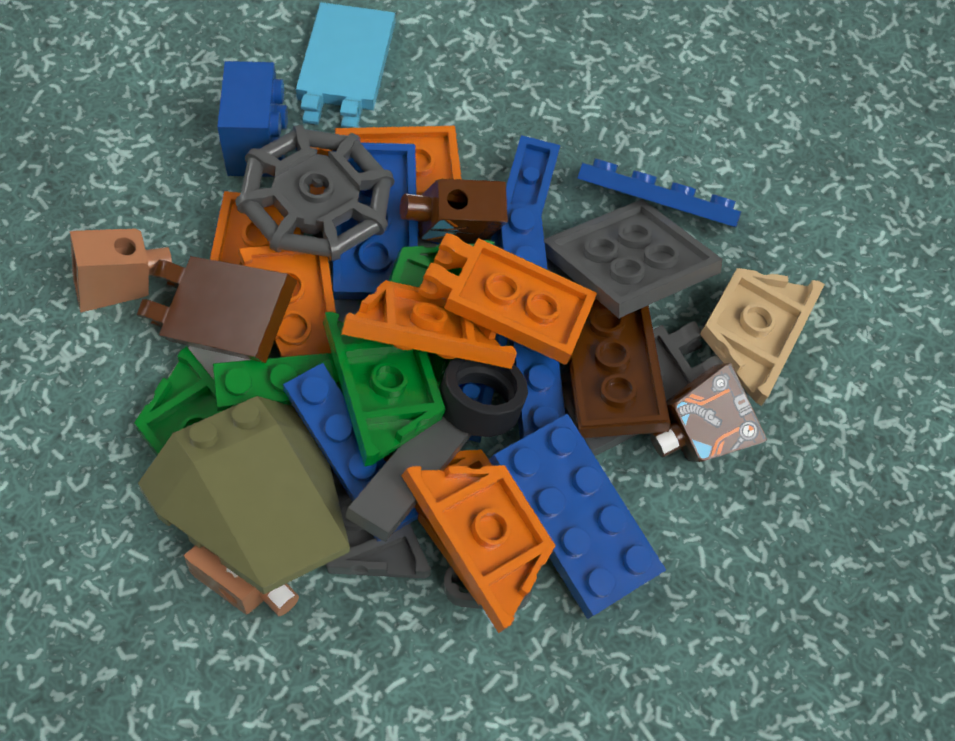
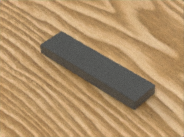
M443 415L440 421L396 450L351 503L345 518L386 543L418 503L401 475L411 466H421V470H444L472 435L457 429Z

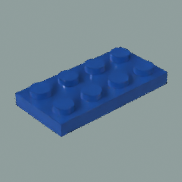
M360 142L384 170L392 172L395 180L394 185L390 188L386 213L388 227L382 235L369 237L342 253L340 260L332 261L334 299L364 300L368 295L375 294L376 288L385 280L389 281L401 248L418 246L417 221L403 220L400 217L402 196L404 194L417 195L415 144ZM352 158L348 160L358 173L364 172ZM360 190L358 202L370 207L373 191ZM350 218L336 226L337 236L356 226L359 222Z
M568 413L495 453L489 459L492 466H506L556 545L549 558L587 619L666 571Z

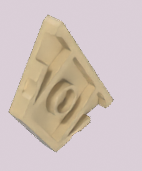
M737 268L700 333L702 338L724 364H732L742 387L757 404L762 406L769 397L825 285L824 283L812 280L808 286L788 283V276L778 274L763 275L754 270Z

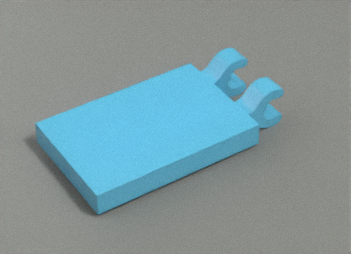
M320 2L296 86L297 100H302L301 110H305L302 119L303 123L318 125L324 103L341 106L340 115H343L341 128H358L362 109L374 110L395 26V12Z

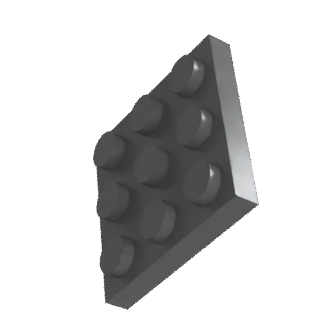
M643 199L544 239L546 257L576 283L596 292L595 299L618 318L721 273L722 268L721 257Z

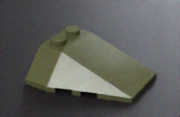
M256 396L174 432L138 482L140 491L160 521L167 526L173 524L188 535L191 543L198 548L204 546L220 558L222 565L263 594L281 587L350 552L330 464L297 411L291 405Z

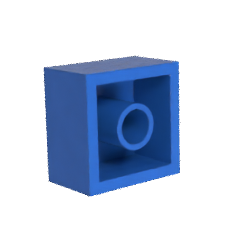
M225 61L217 128L227 176H244L247 165L245 156L250 149H260L280 138L281 129H287V105H280L284 102L283 79H276L274 62ZM283 155V156H281V157H279V158H277V159H279V160L281 161V160H283V159L285 158V155ZM267 173L262 174V177H275Z

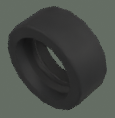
M454 358L449 362L439 388L445 405V419L461 431L473 436L482 437L502 435L512 429L517 423L528 396L527 381L519 368L514 364L512 369L460 358ZM470 382L484 384L501 394L506 403L500 405L479 403L463 393L459 385Z

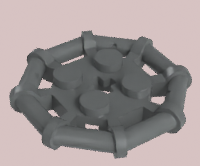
M303 125L293 126V131L260 149L252 148L246 154L245 161L247 165L241 194L235 201L240 213L246 214L270 242V249L279 253L282 250L329 257L330 261L340 260L342 253L373 235H382L388 227L386 213L390 188L395 183L391 171L383 169L360 143V137L354 133L346 136L304 129ZM310 147L334 150L336 152L328 151V156L317 154V149ZM296 148V153L281 161L277 159ZM352 158L364 172L358 173L348 160ZM267 173L275 176L272 188H260L262 174ZM313 184L316 188L324 186V193L320 195L311 194L308 192V185ZM360 190L373 191L370 207L358 202ZM274 205L284 219L279 226L265 211L264 207ZM350 218L359 222L356 226L337 236L336 226ZM296 227H299L306 234H316L323 231V238L293 234Z

